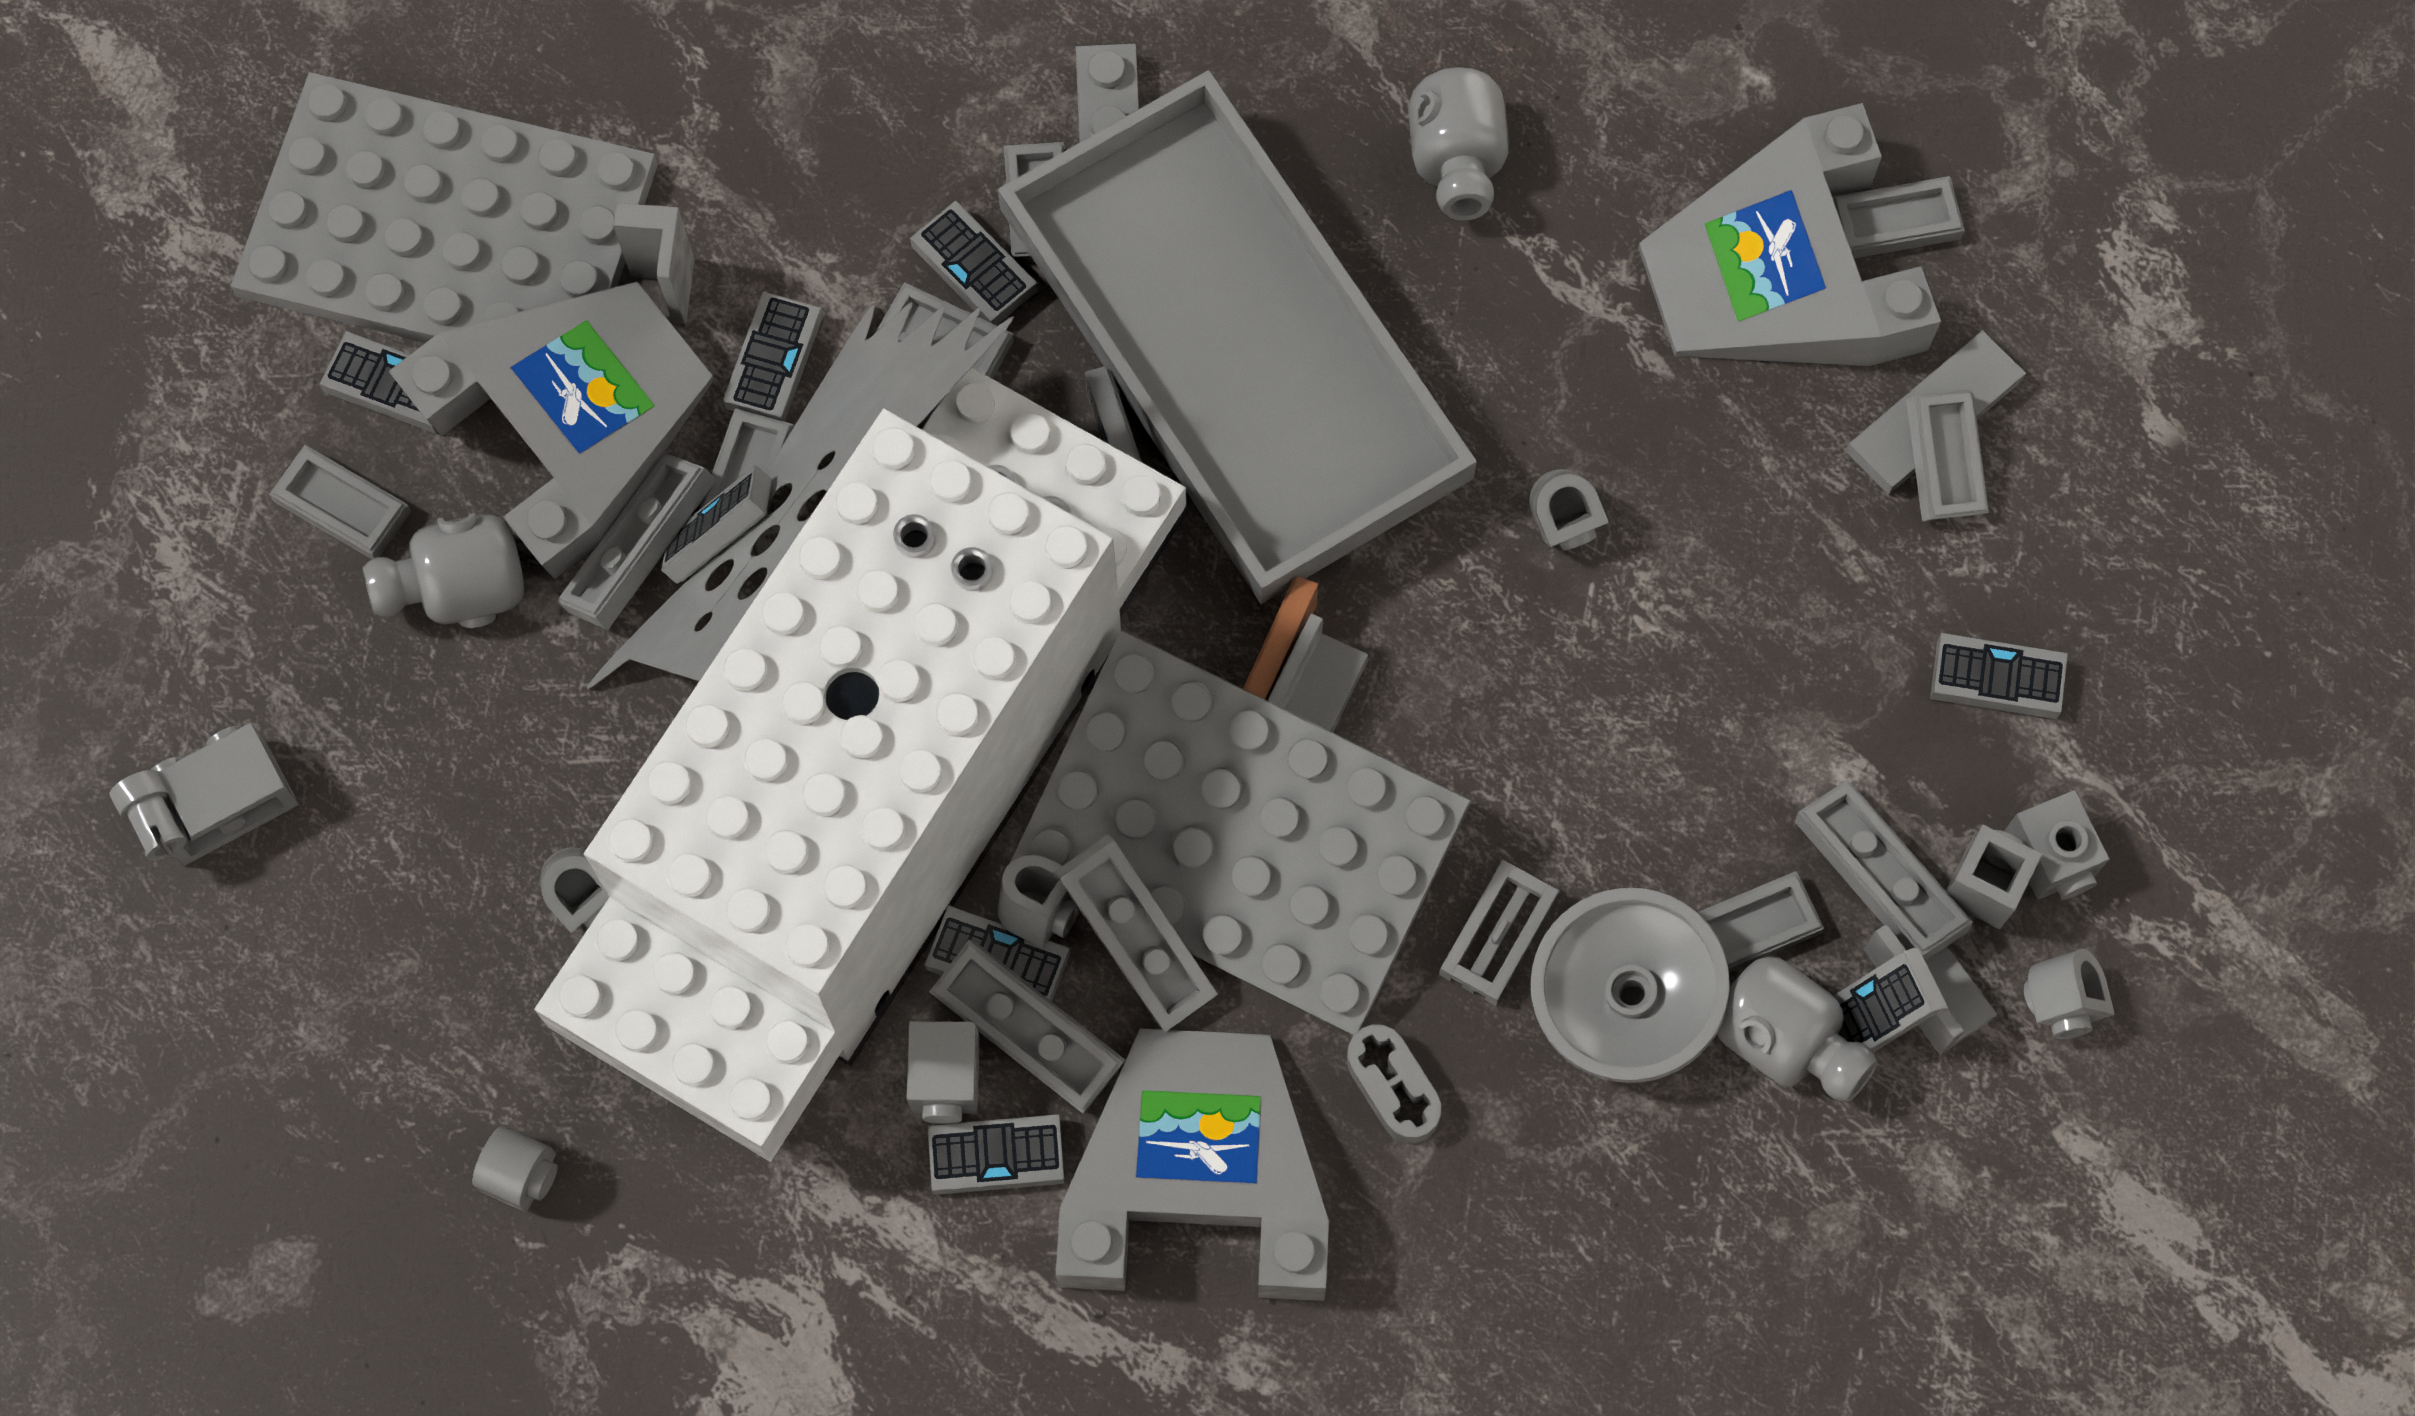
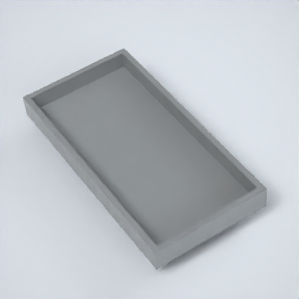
M1209 70L998 188L1001 212L1102 365L1106 366L1107 370L1110 369L1114 383L1180 483L1186 487V492L1261 605L1289 589L1293 578L1296 579L1297 576L1306 579L1474 479L1476 459Z

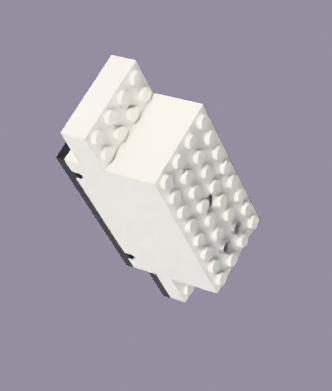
M971 368L941 400L922 430L883 408L584 852L585 858L606 890L609 898L534 1009L547 1027L771 1162L835 1061L839 1059L849 1066L853 1064L938 931L947 907L954 906L1093 689L1121 631L1120 617L1186 516V487L974 368Z

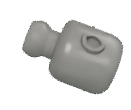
M1464 67L1442 69L1425 77L1416 85L1411 95L1408 114L1412 156L1417 174L1427 183L1438 186L1436 199L1440 210L1449 218L1455 220H1472L1483 216L1491 207L1495 195L1490 178L1502 169L1509 153L1505 103L1500 86L1487 73Z
M472 513L468 517L450 521L438 518L436 524L420 528L413 534L409 543L411 558L394 561L387 557H378L368 561L362 567L373 614L380 617L395 616L407 605L421 602L427 617L434 622L441 624L459 623L462 627L476 628L492 623L496 619V614L513 609L521 602L524 596V578L512 530L504 518L492 513L477 515Z
M1770 956L1757 959L1731 985L1727 1011L1717 1036L1727 1048L1748 1062L1755 1072L1759 1070L1779 1086L1784 1088L1792 1087L1803 1081L1811 1073L1820 1079L1823 1089L1830 1097L1841 1102H1849L1862 1090L1878 1064L1874 1053L1868 1046L1860 1042H1848L1838 1035L1844 1021L1843 1011L1838 1001L1828 991L1786 961Z

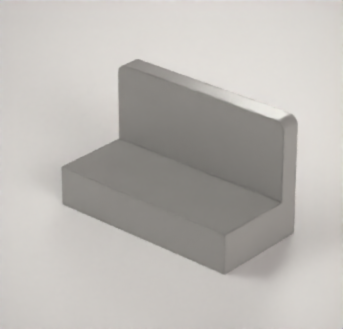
M616 203L613 228L631 277L658 279L673 324L686 325L695 258L679 208Z
M1311 613L1268 701L1333 732L1367 664L1368 654L1322 634L1323 618Z
M1885 924L1873 933L1863 950L1877 968L1902 951H1905V948L1889 926ZM1948 946L1925 961L1948 1007L1918 1025L1939 1055L1991 1022L1997 1016V1013Z

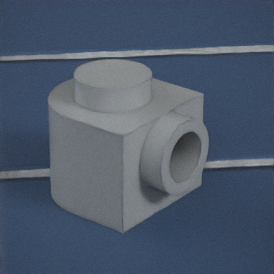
M1566 469L1549 471L1542 475L1532 487L1529 499L1530 509L1542 540L1550 547L1560 544L1562 550H1569L1586 544L1597 537L1595 528L1609 523L1593 485L1573 471Z
M575 847L561 849L552 854L544 863L540 873V886L544 902L570 933L574 932L583 923L589 928L609 898V895L584 856L586 850Z
M1028 855L1012 861L1003 872L997 909L998 917L1008 931L1044 948L1053 933L1062 938L1069 933L1080 909L1054 873L1063 865L1043 856Z
M2081 948L2036 963L2030 967L2028 980L2024 984L2026 1003L2030 1011L2035 1015L2037 1023L2051 1026L2055 1039H2069L2088 1034L2093 1030L2091 1022L2115 1015L2104 972L2097 959L2088 950Z
M501 1125L492 1133L482 1149L474 1169L472 1184L479 1192L527 1213L533 1200L541 1201L550 1190L558 1169V1165L553 1163L557 1153L552 1147Z

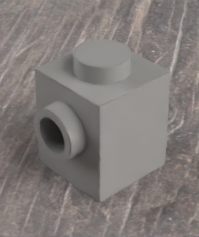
M2075 790L2017 813L2004 830V832L2010 833L2022 840L2028 847L2042 853L2029 881L2037 900L2058 892L2061 900H2067L2088 891L2097 885L2094 877L2110 860Z
M1982 824L1967 846L1946 892L1965 913L2000 930L2016 910L2042 853L2028 847L2022 840L2010 833L1993 830Z
M909 1021L907 1102L912 1113H922L923 1121L951 1124L961 1122L962 1114H978L980 1036L976 1022Z

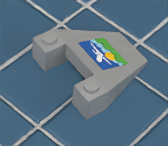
M1863 103L1803 118L1639 243L1638 249L1675 357L1872 366L1929 350L1941 319L1922 267L1919 266L1862 281L1832 198L1833 196L1870 189L1882 158Z
M638 282L440 332L388 371L426 420L441 436L490 399L493 400L554 478L503 517L554 579L596 548L663 456L715 379Z
M1139 1029L1060 1206L1055 1274L1059 1288L1125 1291L1130 1220L1261 1227L1258 1298L1324 1301L1327 1281L1329 1220L1270 1035L1168 1030L1164 1032L1162 1029Z

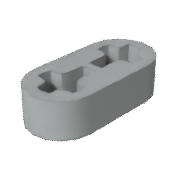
M1374 1024L1361 1028L1353 1035L1347 1051V1066L1352 1078L1385 1130L1393 1139L1409 1144H1416L1427 1140L1435 1132L1441 1117V1102L1437 1092L1402 1037L1394 1029L1385 1025ZM1372 1042L1378 1049L1389 1046L1393 1050L1387 1060L1388 1068L1394 1076L1392 1079L1387 1081L1375 1064L1364 1068L1360 1063L1365 1058L1366 1043ZM1401 1087L1411 1103L1415 1104L1423 1100L1428 1107H1426L1422 1115L1423 1125L1416 1127L1411 1120L1399 1123L1395 1119L1401 1105L1394 1090Z

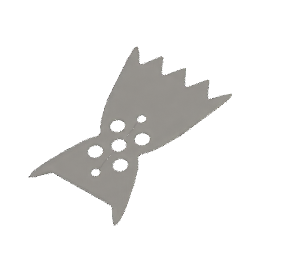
M910 302L879 331L866 340L873 319L875 305L870 307L847 340L767 473L771 478L769 499L779 488L791 483L792 490L787 500L776 511L766 514V516L709 560L686 581L609 659L592 679L587 689L596 685L628 660L700 681L808 521V519L798 521V514L802 506L818 491L825 490L827 493L883 408L917 427L1007 329L1013 317L1004 321L968 350H965L981 308H977L943 339L932 346L946 305L938 309L901 342H899V338L913 303ZM835 451V456L830 464L824 469L818 470L822 459L830 452ZM779 525V534L772 545L762 554L753 557L751 551L757 539L770 527ZM727 560H733L734 565L728 577L717 588L706 591V583L716 568ZM767 568V575L761 586L751 596L740 600L738 594L744 582L755 571ZM712 612V617L708 624L702 630L695 631L699 620L705 614Z

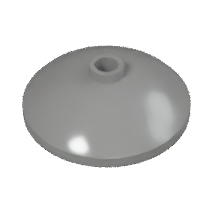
M1643 888L1607 890L1589 896L1571 906L1551 925L1544 935L1536 952L1531 972V997L1538 1023L1550 1044L1564 1059L1576 1068L1589 1075L1613 1082L1638 1083L1652 1081L1673 1074L1689 1065L1702 1054L1715 1038L1724 1020L1729 1001L1730 981L1727 960L1712 928L1695 910L1670 895ZM1629 987H1638L1644 991L1645 996L1639 1004L1631 1006L1621 1001L1622 992Z

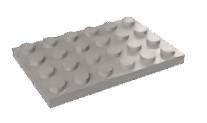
M309 72L230 287L236 297L422 342L429 341L440 332L615 288L618 286L626 262L613 228L616 203L645 205L658 162L654 153Z
M1120 631L1010 863L1023 856L1037 855L1051 859L1064 866L1100 839L1109 835L1115 840L1192 955L1355 1035L1363 1027L1472 800L1125 631Z

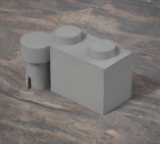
M251 723L243 727L232 726L220 730L207 740L206 746L184 758L172 757L155 765L151 770L134 773L119 781L109 792L110 798L121 819L130 820L145 850L147 859L156 861L169 857L160 839L162 837L163 841L168 844L173 856L183 866L299 805L267 742Z

